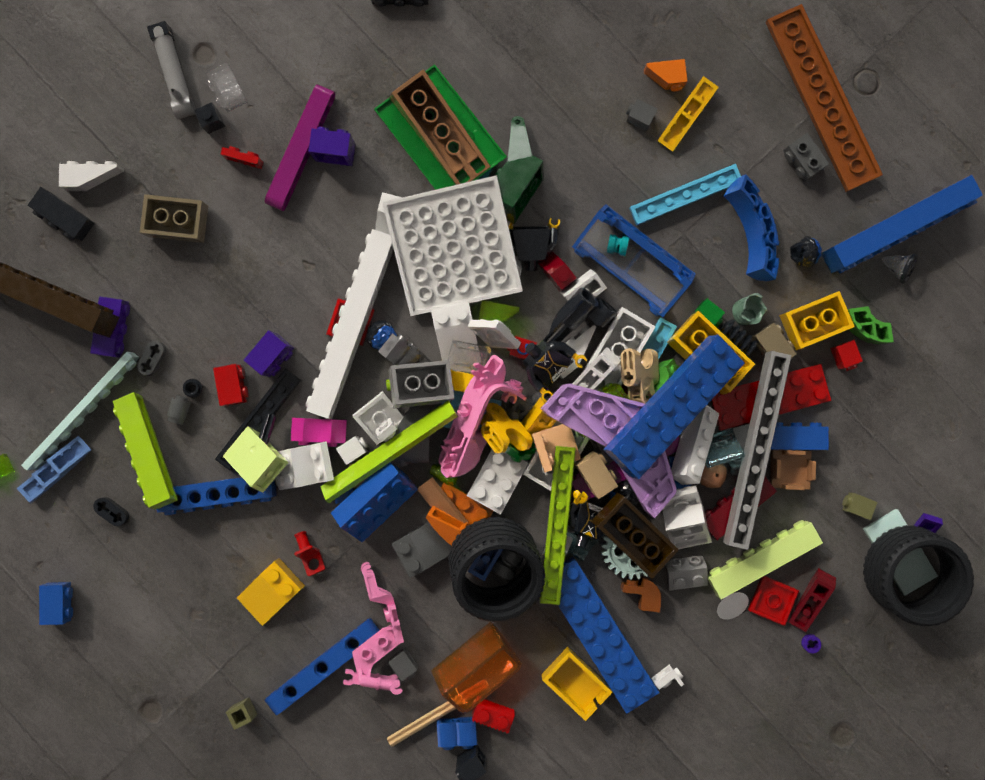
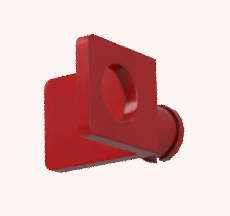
M302 531L295 534L294 536L300 550L295 552L294 555L302 559L307 576L310 577L324 571L326 567L318 548L310 545L307 532ZM312 559L319 561V566L315 570L309 568V562Z

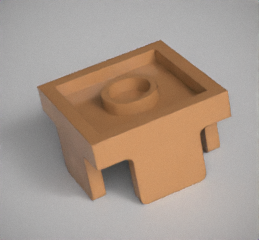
M771 450L770 483L774 488L791 490L810 489L811 481L816 480V461L811 460V451Z

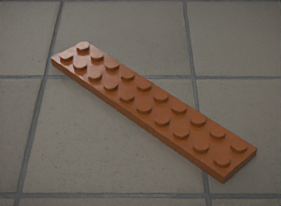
M800 4L767 19L765 23L845 192L882 176V171L803 5Z

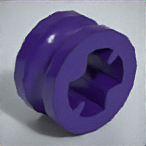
M807 634L802 638L801 645L807 652L817 653L821 649V641L815 635ZM810 639L812 641H815V643H813L815 644L813 648L810 646L807 647V645H809L808 641Z

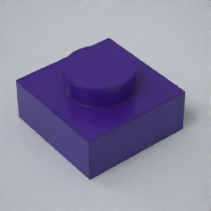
M923 513L914 526H919L936 533L943 525L942 518Z

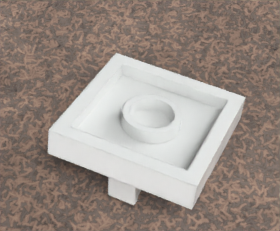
M471 320L468 325L489 347L518 349L521 342L499 320Z
M383 391L352 415L376 445L382 441L377 437L375 430L389 418L398 426L404 417L397 408L393 409L391 400Z

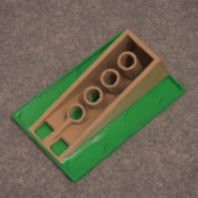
M435 64L426 71L424 69L394 90L387 100L374 108V111L435 190L475 181L507 157ZM425 114H429L431 116V120H428L425 117Z

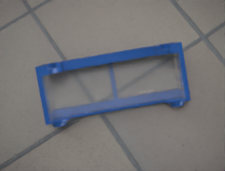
M604 205L597 212L572 246L577 255L580 257L590 256L648 301L651 307L650 311L656 316H665L690 286L696 275L608 205ZM610 234L616 235L619 238L623 236L629 237L626 256H621L615 252L613 254L607 253Z

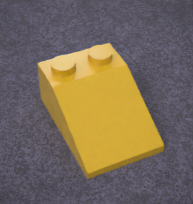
M278 558L237 599L263 626L305 585Z

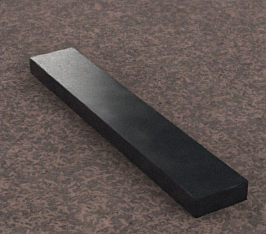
M285 368L215 460L229 471H232L233 467L223 455L247 426L260 433L266 414L275 415L302 380Z

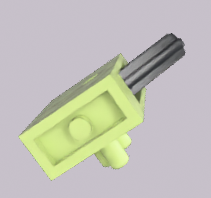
M266 414L260 433L247 426L223 455L250 487L262 493L288 464V461L269 443L276 416L273 414Z

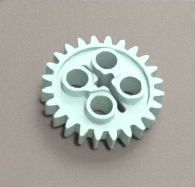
M607 536L602 537L606 543L601 544V547L606 548V550L602 551L601 554L608 556L604 559V562H611L608 566L610 570L615 568L614 573L616 575L621 571L622 578L628 574L630 580H632L634 574L638 579H640V573H643L646 577L648 576L637 565H631V559L624 552L616 555L614 550L617 546Z

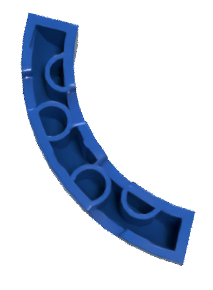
M745 174L728 187L724 197L737 212L746 233L749 252L746 275L760 281L775 280L779 267V258H776V247L779 245L776 225L768 204L763 203L758 194L760 190Z

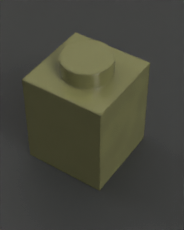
M849 492L843 500L842 510L863 519L871 520L878 502Z
M249 697L232 705L226 711L234 730L253 721L257 716V712Z

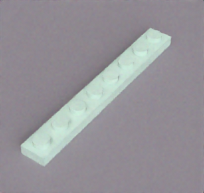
M127 351L21 466L26 470H38L45 464L44 460L58 450L57 446L71 436V431L84 422V417L88 413L93 412L97 408V403L110 394V389L123 380V375L136 366V361L139 357L135 353Z

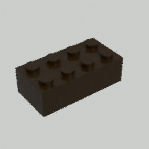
M619 493L591 521L652 579L679 550Z

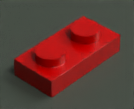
M229 146V149L222 147L220 154L226 160L262 169L264 162L259 158L258 154L250 151L246 154L232 146Z

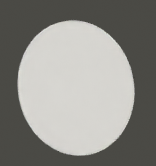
M737 592L725 597L718 605V616L722 619H733L742 614L748 606L749 599L747 595Z

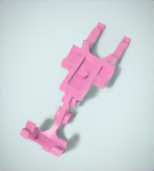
M364 562L361 565V571L364 576L370 601L386 604L383 611L386 621L391 622V625L382 628L352 651L357 672H354L352 669H345V674H351L353 677L351 680H343V684H358L362 687L375 688L376 690H389L393 694L398 695L402 693V688H398L400 680L397 679L398 676L396 674L386 676L379 675V673H371L373 665L400 643H404L392 594L377 586L375 574L370 569V563Z

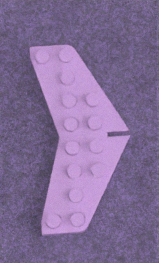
M563 384L540 409L548 417L606 447L645 404L574 384ZM665 451L640 479L630 478L622 470L642 507L652 518H655L676 494V485Z

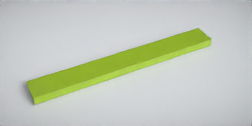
M446 401L335 476L334 480L320 486L325 501L331 503L457 418L458 415L450 401Z
M555 446V465L553 466L543 564L545 585L540 596V603L560 605L575 447Z

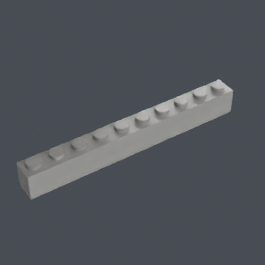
M775 351L765 353L723 543L729 546L746 550L749 548L791 360V355Z

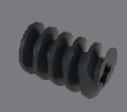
M734 319L725 322L719 330L749 357L756 349L758 341H751V335L745 336V329L739 331L740 324L733 326L735 323Z

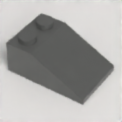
M429 522L392 542V546L409 578L449 556V550L452 547L435 531Z

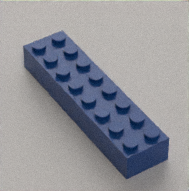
M970 175L822 252L821 255L830 272L838 271L840 274L907 240L909 237L926 230L930 226L957 214L961 210L978 203L976 199L983 196L974 177Z
M719 335L708 336L603 450L630 478L640 479L745 362Z
M571 557L565 561L560 605L558 606L627 714L660 692L575 558Z

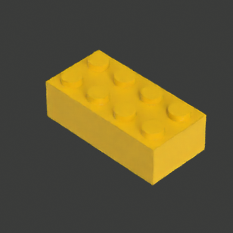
M697 311L686 320L667 343L686 360L708 336L719 335L745 362L719 391L722 395L727 394L735 388L755 363L702 313Z

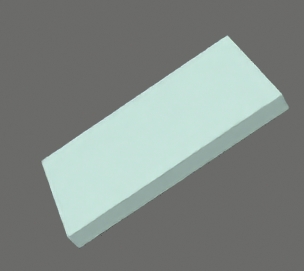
M894 509L864 527L863 530L870 542L873 543L877 537H880L884 532H888L889 529H894L898 526L902 527L907 524L899 510ZM918 548L909 552L900 560L895 569L893 580L902 595L906 596L938 577L923 550Z

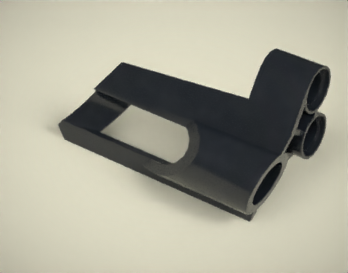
M579 288L558 311L552 322L549 334L542 341L545 340L547 342L565 324L548 343L552 341L561 342L572 331H575L587 317L598 327L600 325L604 328L618 312L599 296H594L590 291ZM524 360L522 363L527 367L528 364Z

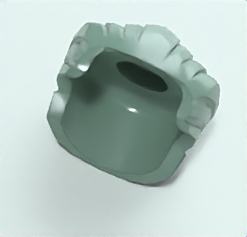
M753 293L736 301L732 307L735 321L740 325L759 323L767 311L762 301L763 296L759 293Z

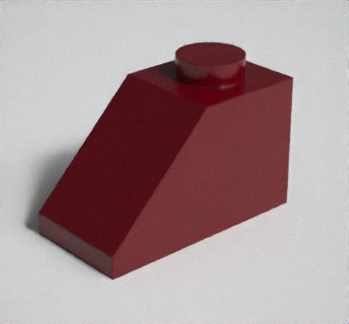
M553 251L550 255L546 256L545 260L537 262L559 292L563 291L577 279L566 263Z

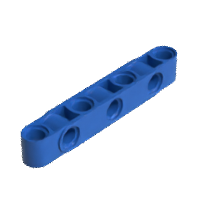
M371 618L367 619L271 693L264 701L277 716L353 657L352 651L357 647L350 644V639H356L360 646L377 633L379 628ZM319 663H325L328 669L322 670L319 667ZM288 687H294L297 693L292 694Z

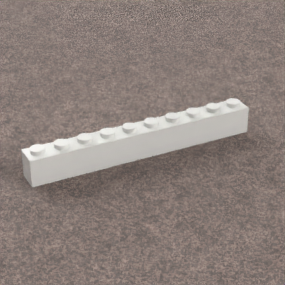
M374 229L366 237V248L364 252L360 253L358 270L355 269L353 272V284L351 288L347 289L345 306L342 305L339 311V316L341 317L338 324L336 323L333 327L332 334L334 336L332 341H329L326 346L327 355L325 360L323 359L320 363L319 377H316L313 382L312 388L314 391L312 396H309L306 401V411L327 419L333 418L394 250L391 236Z

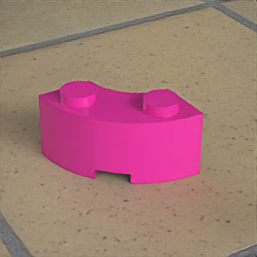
M292 418L291 441H299L298 445H310V442L327 441V446L337 447L338 443L346 442L347 420Z

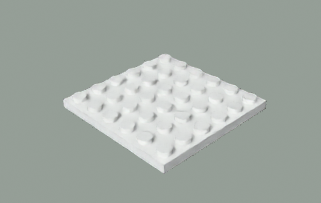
M497 175L382 202L410 316L523 291Z

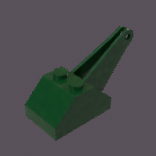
M515 116L511 120L508 160L503 168L500 167L496 173L507 221L513 224L516 223L544 180L543 160L532 156L525 122L521 116Z

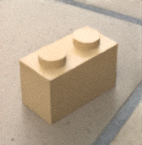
M592 451L575 462L574 465L593 495L600 499L618 487L615 482L617 477L611 469L608 471L605 466L607 461L601 453L598 454Z

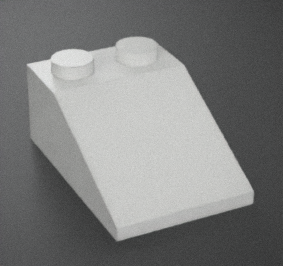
M469 303L431 311L442 361L449 360L450 368L481 361L476 334L468 327L472 320Z

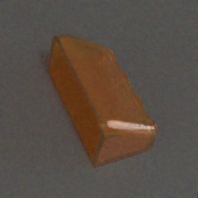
M490 621L434 667L431 672L442 696L459 712L466 713L515 675L521 668V661L498 628Z

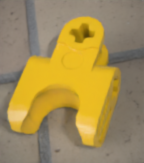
M488 403L486 413L483 415L480 424L482 425V436L495 453H505L509 443L518 451L529 450L533 439L521 422L516 419L511 420L500 405Z

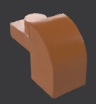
M641 576L640 584H638L637 580L627 579V582L621 581L622 592L639 594L638 608L640 610L660 613L661 593L650 579Z

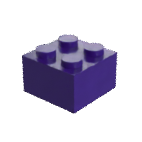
M318 127L317 129H311L308 152L315 162L353 166L356 144L351 134L346 130L337 129L336 132L329 131L325 127Z
M268 330L245 357L244 361L262 376H275L280 371L282 362L288 361L293 355L294 347L277 333Z

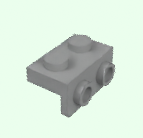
M703 556L672 559L666 563L669 591L708 586L707 565Z

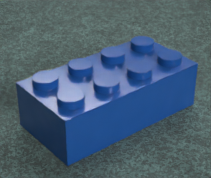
M390 462L369 476L331 514L340 528L363 542L397 511L418 488L408 475Z

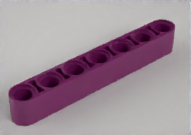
M318 84L315 85L266 194L265 204L281 211L287 208L310 156L308 150L311 129L323 127L335 100L336 93Z

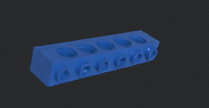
M242 477L174 486L176 495H179L182 499L181 504L179 505L175 501L157 509V513L164 512V515L177 514L176 510L183 509L184 513L193 512L196 507L208 510L214 509V505L221 504L222 508L234 506L233 502H241V505L253 503L252 500L260 499V502L272 501L271 497L277 496L275 479L263 493L258 491L256 495L251 492L250 485ZM233 487L238 488V497L233 496ZM215 489L220 493L218 500L213 497ZM196 492H198L201 496V500L199 502H197L194 499V494Z

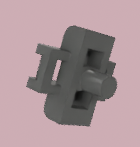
M510 396L501 407L512 420L516 419L522 422V418L529 413L533 405L521 398L513 405L509 401Z

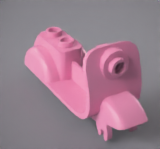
M496 355L489 359L485 367L479 363L473 364L478 369L476 371L471 370V374L474 377L466 387L456 412L458 417L453 420L448 436L443 440L444 445L441 446L442 451L438 461L441 465V473L447 478L462 476L474 469L479 463L480 456L487 442L482 436L481 429L478 428L489 400L494 393L499 390L503 391L501 399L507 402L511 396L509 401L512 404L516 403L517 396L524 401L527 399L522 394L524 388L521 386V382L514 379L504 381L506 375L505 364Z

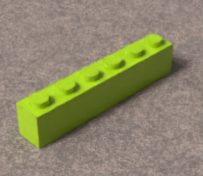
M133 392L114 400L115 408H113V412L119 419V430L125 437V447L131 455V465L137 473V483L143 490L145 505L148 508L157 510L178 501L143 397Z

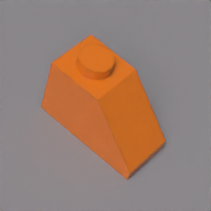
M685 59L647 63L645 66L644 74L665 90L680 91L687 83Z

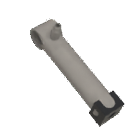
M166 21L147 26L150 39L154 42L175 117L179 120L195 115L194 110L196 108L186 85L173 42L175 39L171 27Z

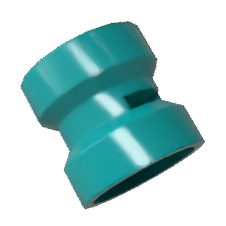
M610 234L607 253L613 254L615 252L621 256H626L629 237L623 236L619 238L616 235Z

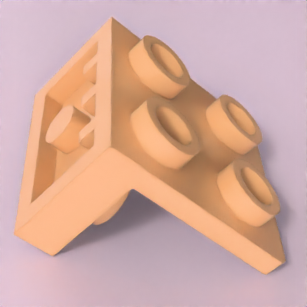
M561 424L532 434L545 473L552 471L555 465V446L575 447V461L581 459L571 428Z

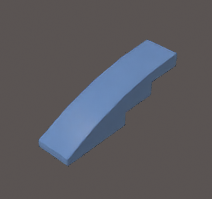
M78 435L47 459V463L32 473V477L17 488L18 491L29 503L34 502L74 468L91 449Z

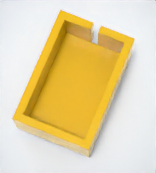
M568 646L541 674L542 680L585 721L598 709L593 699L596 697L597 702L601 705L612 693L609 685Z

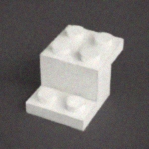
M327 441L278 451L288 461V464L275 478L279 490L334 480Z
M687 486L677 489L674 497L662 509L665 529L670 541L678 549L712 543L707 527L704 506L697 487Z

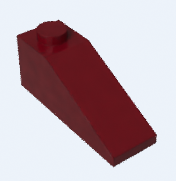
M818 568L792 613L789 623L807 632L835 590L836 577Z

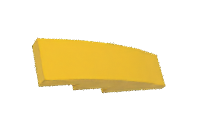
M703 76L662 133L658 142L674 151L719 87Z

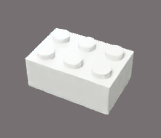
M491 450L467 496L501 514L523 475L528 462L522 460L518 463L513 461L506 452L495 453Z

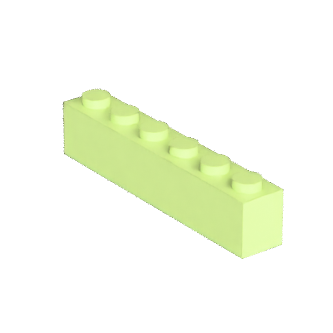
M804 520L798 521L793 524L794 527L790 530H782L772 540L766 539L760 543L759 547L744 551L743 556L729 559L725 566L711 569L709 571L710 574H708V581L716 596L723 599L821 545L823 542L813 524Z

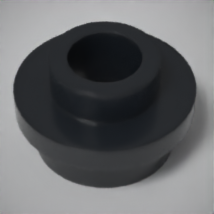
M188 379L183 384V392L190 398L198 397L202 392V384L197 379ZM192 385L196 386V390L194 392H192L190 389Z

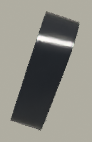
M108 497L99 498L93 504L94 511L114 526L124 525L129 520L128 511ZM106 502L105 506L108 509L101 510L102 505L100 503ZM121 513V518L123 520L117 521V516L115 514Z

